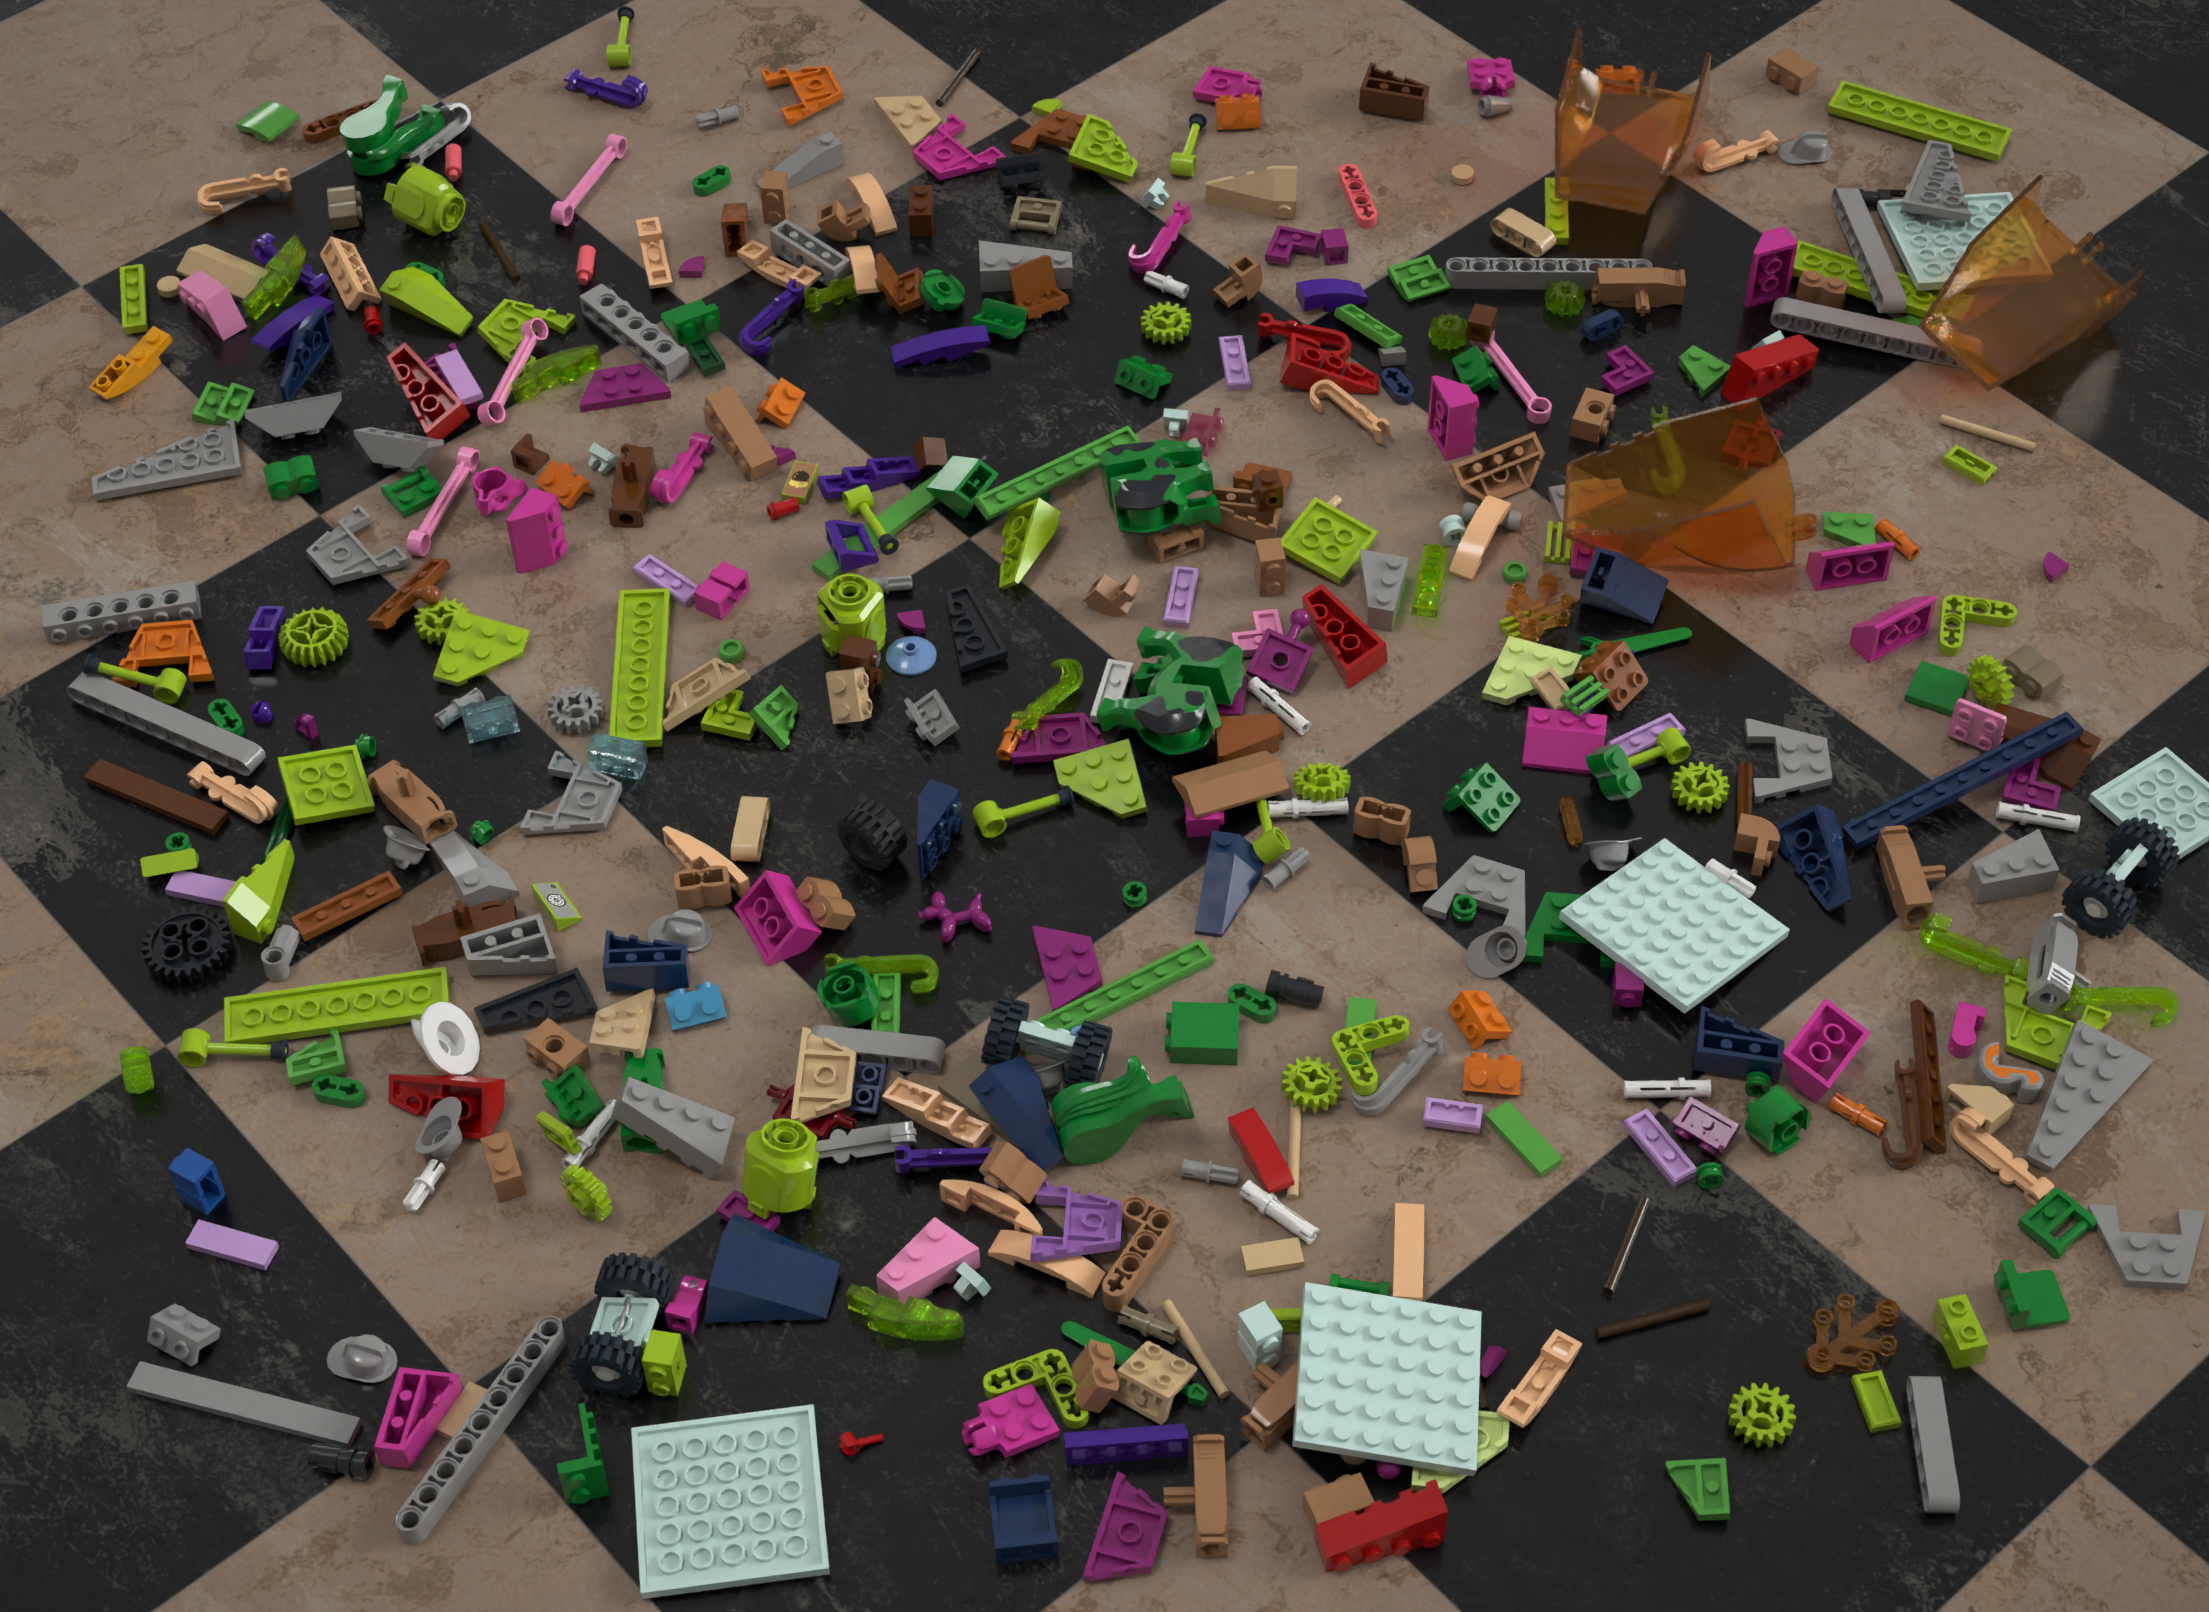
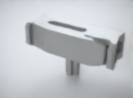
M2062 912L2054 913L2041 928L2033 933L2027 977L2029 992L2027 1003L2042 1014H2050L2070 999L2071 987L2084 993L2087 990V986L2091 983V980L2075 970L2078 951V938L2075 933L2077 922ZM2062 920L2063 922L2068 924V927L2062 924L2060 921Z

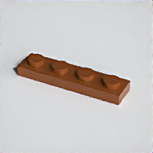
M387 871L291 917V920L296 930L300 932L303 941L306 942L403 895L391 872Z

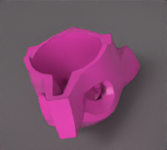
M499 466L474 473L472 478L476 507L478 510H481L482 516L503 512L511 505L514 499L524 494L528 489L523 479L520 478L514 481L513 476L508 475Z

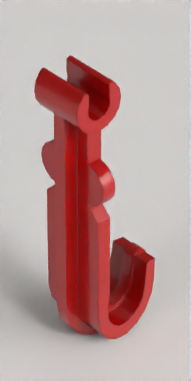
M1269 313L1260 314L1257 332L1260 337L1267 338L1275 334L1284 336L1285 339L1289 340L1291 333L1314 339L1321 343L1320 346L1340 349L1335 352L1340 354L1339 358L1343 361H1347L1351 353V342L1343 332L1307 324L1299 325L1293 320H1287L1286 322L1277 321Z

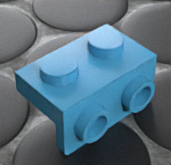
M712 982L696 985V990L685 993V989H678L669 992V997L664 998V1003L667 1008L672 1031L726 1018L719 984L712 986Z

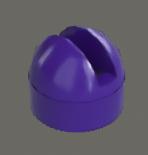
M257 701L251 707L252 719L256 723H266L272 719L273 712L267 702Z

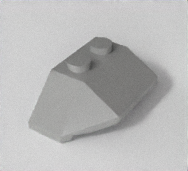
M341 392L247 409L244 414L247 420L274 437L281 436V439H289L295 437V433L304 431L305 435L320 432L319 429L325 426L341 402L342 395Z
M373 427L354 430V436L372 462L380 463L384 468L401 467V471L406 472L415 471L416 467L425 466L444 445V440Z

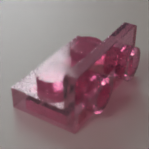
M1215 408L1212 416L1192 413L1183 435L1182 441H1189L1193 438L1198 439L1202 449V456L1208 457L1211 448L1216 447L1217 432L1222 431L1224 418L1220 417V408Z

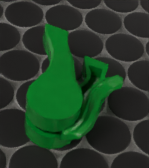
M386 74L382 83V94L379 100L368 108L348 117L340 126V132L354 172L359 175L370 176L384 173L393 168L400 160L402 153L411 152L446 126L442 111L423 104L416 121L394 129L401 113L402 104L408 99V94L402 79Z
M1134 1055L1129 1057L1127 1071L1124 1075L1103 1083L1083 1082L1071 1085L1060 1091L1051 1103L1064 1157L1069 1162L1075 1164H1094L1112 1157L1126 1144L1140 1122L1151 1114L1166 1115L1173 1118H1195L1183 1082L1178 1081L1176 1075H1172L1160 1083L1151 1084L1147 1071L1138 1057Z

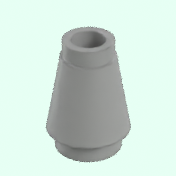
M1485 95L1478 101V111L1481 116L1490 117L1512 110V100L1510 98Z

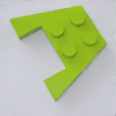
M504 299L478 326V333L510 363L523 339L521 327L524 322L538 317L548 327L565 334L576 322V316L567 313V316L556 314V310L547 309L546 311L534 309V305ZM532 325L533 332L535 333V332H536V329H535V327ZM529 356L520 373L521 376L524 377L536 365L535 357Z
M2006 974L2003 982L2005 1051L2056 1070L2074 1023L2050 1014H2042L2034 1008L2023 1005L2028 992L2027 982ZM2087 1004L2081 1021L2101 1031L2109 1023L2112 1013Z

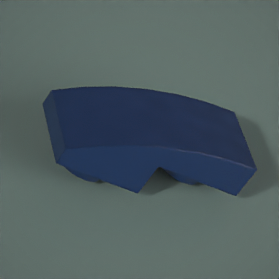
M858 1062L855 1083H853L851 1106L848 1107L849 1112L877 1114L887 1073L886 1064Z

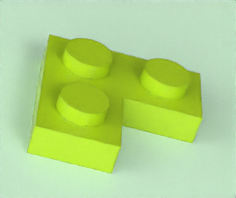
M734 689L721 700L709 705L701 721V729L750 741L758 724L748 713L738 711L744 699L743 691Z

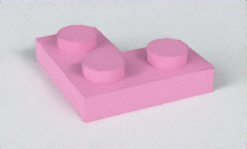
M1277 609L1253 611L1252 620L1255 630L1232 633L1231 640L1243 650V657L1254 656L1267 628L1283 634Z

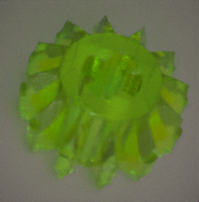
M1569 279L1567 282L1559 280L1558 283H1551L1545 293L1546 306L1548 310H1552V315L1560 314L1561 317L1563 315L1571 317L1572 314H1579L1585 303L1583 288L1578 287V282L1570 283Z
M1450 313L1448 315L1439 314L1438 318H1433L1429 327V338L1432 341V345H1438L1439 349L1447 348L1448 351L1450 348L1458 350L1459 346H1465L1467 341V323L1465 318H1460L1459 314L1453 316Z
M136 1045L121 1050L119 1057L126 1091L129 1094H139L153 1089L155 1084L148 1049L145 1046Z

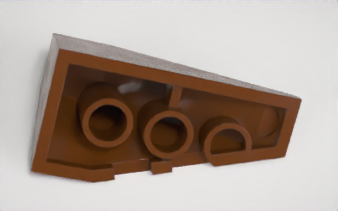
M1997 703L1993 710L2007 718L2002 736L2007 742L2052 719L2001 703ZM2083 729V735L2038 757L2040 759L2039 767L2043 769L2041 773L2047 779L2072 791L2102 739Z

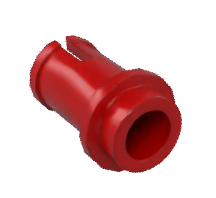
M368 306L364 309V328L368 333L375 335L382 330L383 323L379 319L378 308Z
M791 497L777 503L772 501L770 505L766 506L771 520H779L781 516L800 510L796 497Z

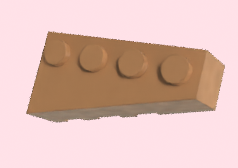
M729 385L706 395L705 406L703 407L705 424L738 464L742 474H745L750 481H753L776 471V454L732 386Z

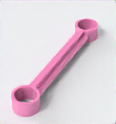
M616 134L608 136L605 150L563 202L556 201L551 210V221L553 223L568 226L571 223L574 209L614 158L621 159L625 155L627 149L626 137Z
M536 317L522 324L521 333L523 339L492 398L478 407V418L483 425L491 427L505 419V409L503 406L536 343L546 339L548 336V327L541 318ZM532 325L537 331V336L533 332ZM489 408L494 413V419L491 417L489 413Z
M1495 330L1489 344L1470 340L1472 346L1477 345L1480 350H1485L1491 360L1526 404L1528 420L1535 424L1548 422L1551 417V402L1546 398L1537 397L1494 341ZM1541 409L1544 410V412H1537L1534 410Z
M464 446L460 448L455 469L419 529L412 530L408 535L406 550L409 554L422 557L427 555L433 532L468 473L476 472L479 466L480 452L478 449Z

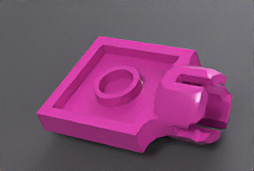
M1475 58L1474 60H1467L1470 89H1478L1482 98L1485 95L1505 98L1507 95L1506 90L1514 89L1515 80L1511 59L1496 58L1495 60H1485L1483 58Z
M1209 66L1194 88L1193 98L1215 102V99L1220 98L1221 95H1232L1233 98H1240L1243 94H1254L1255 97H1259V100H1261L1263 90L1257 85H1262V82L1259 79L1250 78V73Z
M1032 1384L978 1404L977 1412L980 1416L964 1422V1429L962 1430L966 1447L972 1444L975 1446L968 1449L972 1455H982L992 1450H999L1005 1458L1059 1437L1060 1429Z

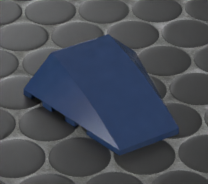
M734 1213L723 1231L708 1285L704 1324L712 1325L715 1322L739 1324L742 1321H760V1323L772 1322V1320H787V1322L827 1320L841 1263Z

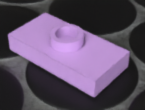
M1426 1097L1422 1126L1479 1134L1483 1105Z

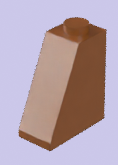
M747 203L724 204L721 227L725 257H739L737 251L749 241Z
M1278 714L1220 716L1222 725L1215 729L1217 764L1265 750L1271 754L1279 751V740H1284L1283 724H1278Z

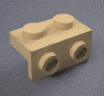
M864 667L827 672L826 680L833 724L857 722L871 718L873 705L868 695L869 679Z

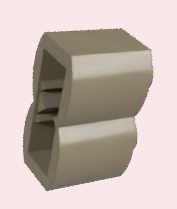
M355 185L327 188L329 219L332 230L360 227V220H363L362 207L358 205H362L360 191H356Z
M2025 644L2007 656L2003 661L2002 666L2007 667L2006 674L2012 676L2009 681L2020 685L2028 696L2037 700H2041L2062 685L2064 672L2054 662L2045 659L2038 650L2030 645Z

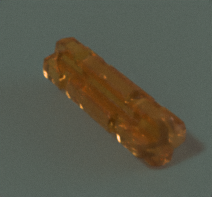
M1571 797L1567 799L1562 798L1559 806L1563 814L1565 830L1568 833V841L1571 844L1581 843L1583 833L1580 828L1577 810L1574 808L1576 807L1575 802Z

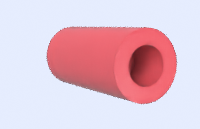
M449 144L445 148V174L452 182L457 181L462 174V149L457 144Z
M589 245L581 246L579 249L575 276L581 285H586L592 279L596 251Z

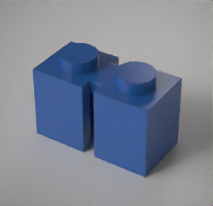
M186 1148L180 1156L174 1158L168 1167L172 1180L176 1184L175 1187L180 1200L206 1215L226 1195L221 1180L218 1179L219 1175L214 1162L189 1148Z

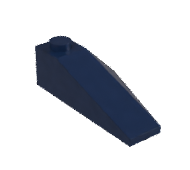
M318 308L306 317L293 332L279 386L284 403L290 402L333 344L324 308Z
M1816 804L1775 826L1780 834V851L1795 866L1796 872L1805 879L1810 890L1827 911L1830 912L1852 901L1842 834L1833 810Z
M1212 831L1195 934L1222 938L1236 917L1237 910L1243 901L1246 902L1249 892L1261 879L1264 862L1256 854L1253 845L1240 834Z
M1023 1056L988 1067L969 1085V1088L1028 1160L1035 1163L1045 1173L1048 1172L1064 1157L1056 1128L1052 1125L1048 1112L1050 1108L1047 1100L1044 1099L1041 1089L1042 1082L1039 1075Z

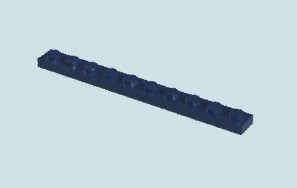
M2066 711L1843 825L1842 833L1859 850L1878 840L1880 829L1887 826H1905L2083 735V727Z

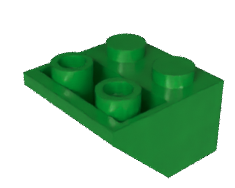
M952 456L926 490L965 519L976 506L973 502L974 498L987 492L999 473L980 459Z

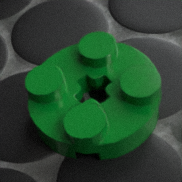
M941 270L927 271L918 286V290L931 303V307L936 311L959 308L965 294V289L960 281L952 275L949 277L941 275L943 273Z

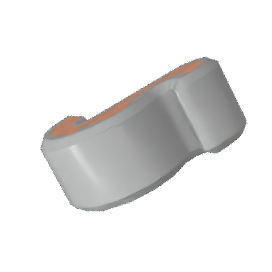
M1990 1042L1985 1045L1980 1051L1975 1067L1977 1084L1979 1086H1991L2004 1095L2017 1093L2016 1100L2021 1103L2036 1101L2044 1083L2042 1074L2035 1069L1998 1064L1999 1042Z

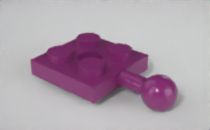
M1296 609L1291 613L1290 622L1292 625L1287 636L1269 628L1266 629L1249 664L1246 675L1253 678L1258 677L1262 682L1293 695L1314 650L1313 647L1296 641L1300 630L1307 627L1310 623V615L1304 609ZM1277 656L1284 657L1287 664L1277 666L1274 664L1273 659Z

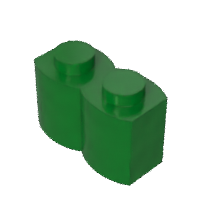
M310 455L297 456L287 462H274L263 467L272 500L285 499L293 496L295 493H309L319 488Z
M1618 744L1598 747L1586 756L1590 772L1598 778L1600 789L1609 801L1629 799L1642 789L1639 776L1629 766L1627 755Z

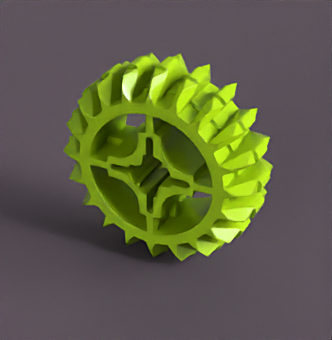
M312 607L310 611L302 609V613H293V619L287 618L285 625L281 626L279 633L281 651L288 661H293L295 665L301 663L304 668L309 664H312L314 668L320 663L326 665V661L331 660L335 662V656H342V651L347 649V642L349 641L347 625L342 617H340V614H335L332 609L328 611L324 607H321L319 610H315Z

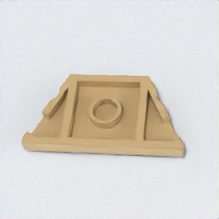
M923 96L874 98L876 108L911 152L921 141L936 133V128L942 124L940 117Z
M716 657L672 684L670 698L666 704V709L669 713L668 717L662 720V726L667 731L671 730L694 714L700 713L713 702L721 700L727 693L750 680V676L744 669L737 670L734 665L724 663Z
M648 989L596 1011L589 1041L592 1052L611 1053L612 1055L621 1056L623 1051L633 1052L635 1058H643L656 1000L653 989Z
M807 1027L802 1028L791 1112L792 1120L803 1123L851 1106L856 1066L855 1051L845 1046H839L835 1041L827 1037L822 1039L812 1034L811 1029Z

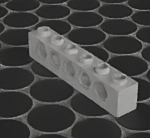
M601 283L579 296L582 314L667 383L690 370V355L686 348L679 346L671 336L664 334L656 324L649 322L641 312L634 310L627 301L619 298L612 289L609 290Z
M195 580L42 606L43 629L49 644L138 630L141 624L202 619L200 596Z

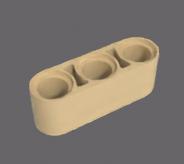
M1507 208L1490 223L1494 234L1533 257L1538 258L1556 245V237L1551 230L1512 208Z
M741 797L731 843L732 861H760L769 818V798Z

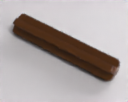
M1749 761L1738 763V825L1741 813L1752 815L1753 765Z

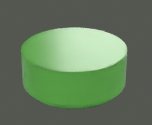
M1508 562L1503 566L1502 578L1508 584L1520 585L1526 581L1528 569L1521 562Z
M728 639L723 641L718 647L719 657L725 663L734 664L741 661L744 657V646L739 640Z

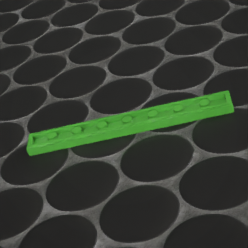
M1127 425L974 498L973 502L986 520H989L1099 468V454L1104 450L1122 444L1141 443V441Z
M939 472L876 517L887 534L893 536L940 501L926 490ZM867 523L864 527L875 549L880 546L878 543L879 539ZM858 535L844 540L848 550L865 552ZM831 550L812 563V570L827 581L833 580L841 574V570Z
M1199 939L1034 1021L1041 1022L1046 1028L1052 1030L1061 1028L1068 1031L1076 1026H1082L1084 1020L1095 1023L1214 964V957ZM1020 1050L1025 1057L1032 1054L1031 1052Z

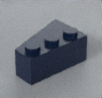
M606 930L603 957L606 992L689 988L690 963L687 945L654 939L653 943L641 941L635 935H630L629 938L615 936L613 931Z
M1702 1006L1697 1028L1693 1070L1746 1078L1749 1073L1758 1071L1768 1074L1771 1077L1772 1083H1778L1783 1064L1781 1054L1784 1052L1785 1041L1753 1027L1749 1030L1734 1023V1019L1727 1016L1723 1019L1709 1013L1710 1009Z

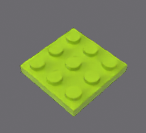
M1314 497L1283 535L1281 543L1284 554L1340 585L1359 561L1360 549L1368 550L1376 540L1378 531Z
M357 745L278 757V767L295 825L374 812L375 805Z

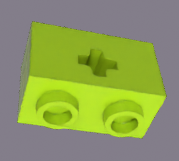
M1962 1294L1938 1299L1931 1319L1953 1369L1982 1363L1989 1344L1967 1295Z
M657 1330L650 1331L642 1358L649 1392H653L658 1396H678L687 1366L680 1334Z

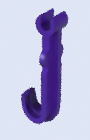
M572 69L563 79L568 82L565 89L570 92L579 88L585 90L587 96L594 97L598 94L601 99L632 108L642 105L648 93L647 85L631 75H628L623 80L622 86L612 82L605 83V80L600 77L593 80L586 78L578 69Z
M266 232L257 236L252 241L251 249L255 258L261 264L281 276L289 277L291 284L303 283L313 296L316 294L320 295L331 287V285L326 283L329 278L324 273L319 275L313 274L311 265H302L297 259L275 248L271 244L276 239L275 236Z
M796 279L790 280L787 290L778 295L770 305L741 330L739 343L747 355H762L771 348L772 338L770 336L758 342L752 340L776 318H779L792 304H798L803 301L804 284L796 289Z
M900 1145L895 1148V1171L907 1173L912 1168L982 1166L993 1147L911 1150L908 1146Z

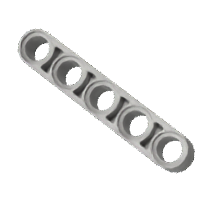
M816 1025L811 1028L812 1034L822 1039L827 1037L835 1041L837 1045L845 1046L855 1051L856 1066H858L859 1061L886 1064L887 1070L922 1074H936L941 1069L946 1045L941 1039L935 1037L827 1025Z
M1908 1376L1906 1392L1924 1510L1926 1513H1958L1960 1509V1493L1942 1380L1939 1376Z

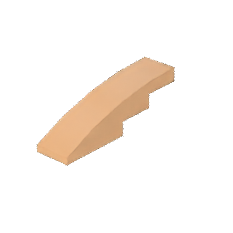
M668 826L662 828L665 846L686 869L702 870L715 865L727 866L730 886L735 893L742 899L750 889L749 878L722 854L688 834Z
M899 1077L881 1096L886 1103L907 1117L967 1148H979L993 1132L989 1123L968 1116L966 1109L961 1106L944 1101L940 1092Z
M1395 1203L1393 1297L1422 1302L1424 1204Z

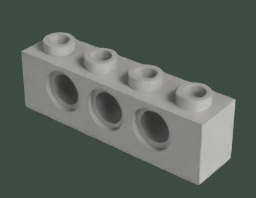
M787 219L770 229L772 252L798 268L806 265L820 272L822 277L818 281L836 292L852 281L851 261L843 254Z

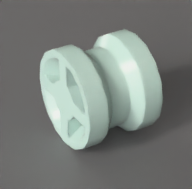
M1449 515L1442 519L1439 524L1445 544L1448 546H1458L1466 531L1462 517L1459 515Z

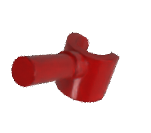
M846 1432L839 1438L841 1441L839 1447L846 1455L853 1456L861 1447L883 1441V1435L881 1433L856 1439L851 1432Z

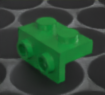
M985 298L982 301L981 312L972 318L971 326L985 325L988 334L993 332L1000 334L1002 338L1013 339L1025 331L1027 309Z
M1477 345L1452 359L1461 383L1468 385L1473 394L1489 384L1494 391L1499 389L1496 382L1499 377L1495 369L1490 367L1492 360L1486 351L1482 352Z
M1135 355L1131 358L1120 360L1114 379L1116 384L1150 399H1155L1159 386L1171 383L1173 374L1165 371L1166 368L1161 365L1148 364L1144 358Z
M575 1064L555 1082L546 1078L541 1082L546 1089L544 1093L546 1098L553 1105L557 1106L559 1110L557 1115L566 1125L571 1123L581 1129L606 1107L582 1069Z

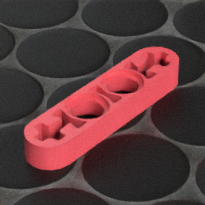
M1353 164L1342 165L1339 168V182L1354 218L1361 228H1373L1377 224V210L1360 170ZM1356 187L1359 190H1351L1350 188ZM1356 202H1365L1366 204L1359 205Z

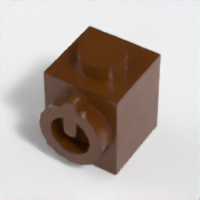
M1262 469L1260 472L1252 474V497L1258 511L1263 512L1282 508L1284 486L1277 470L1265 471V469Z

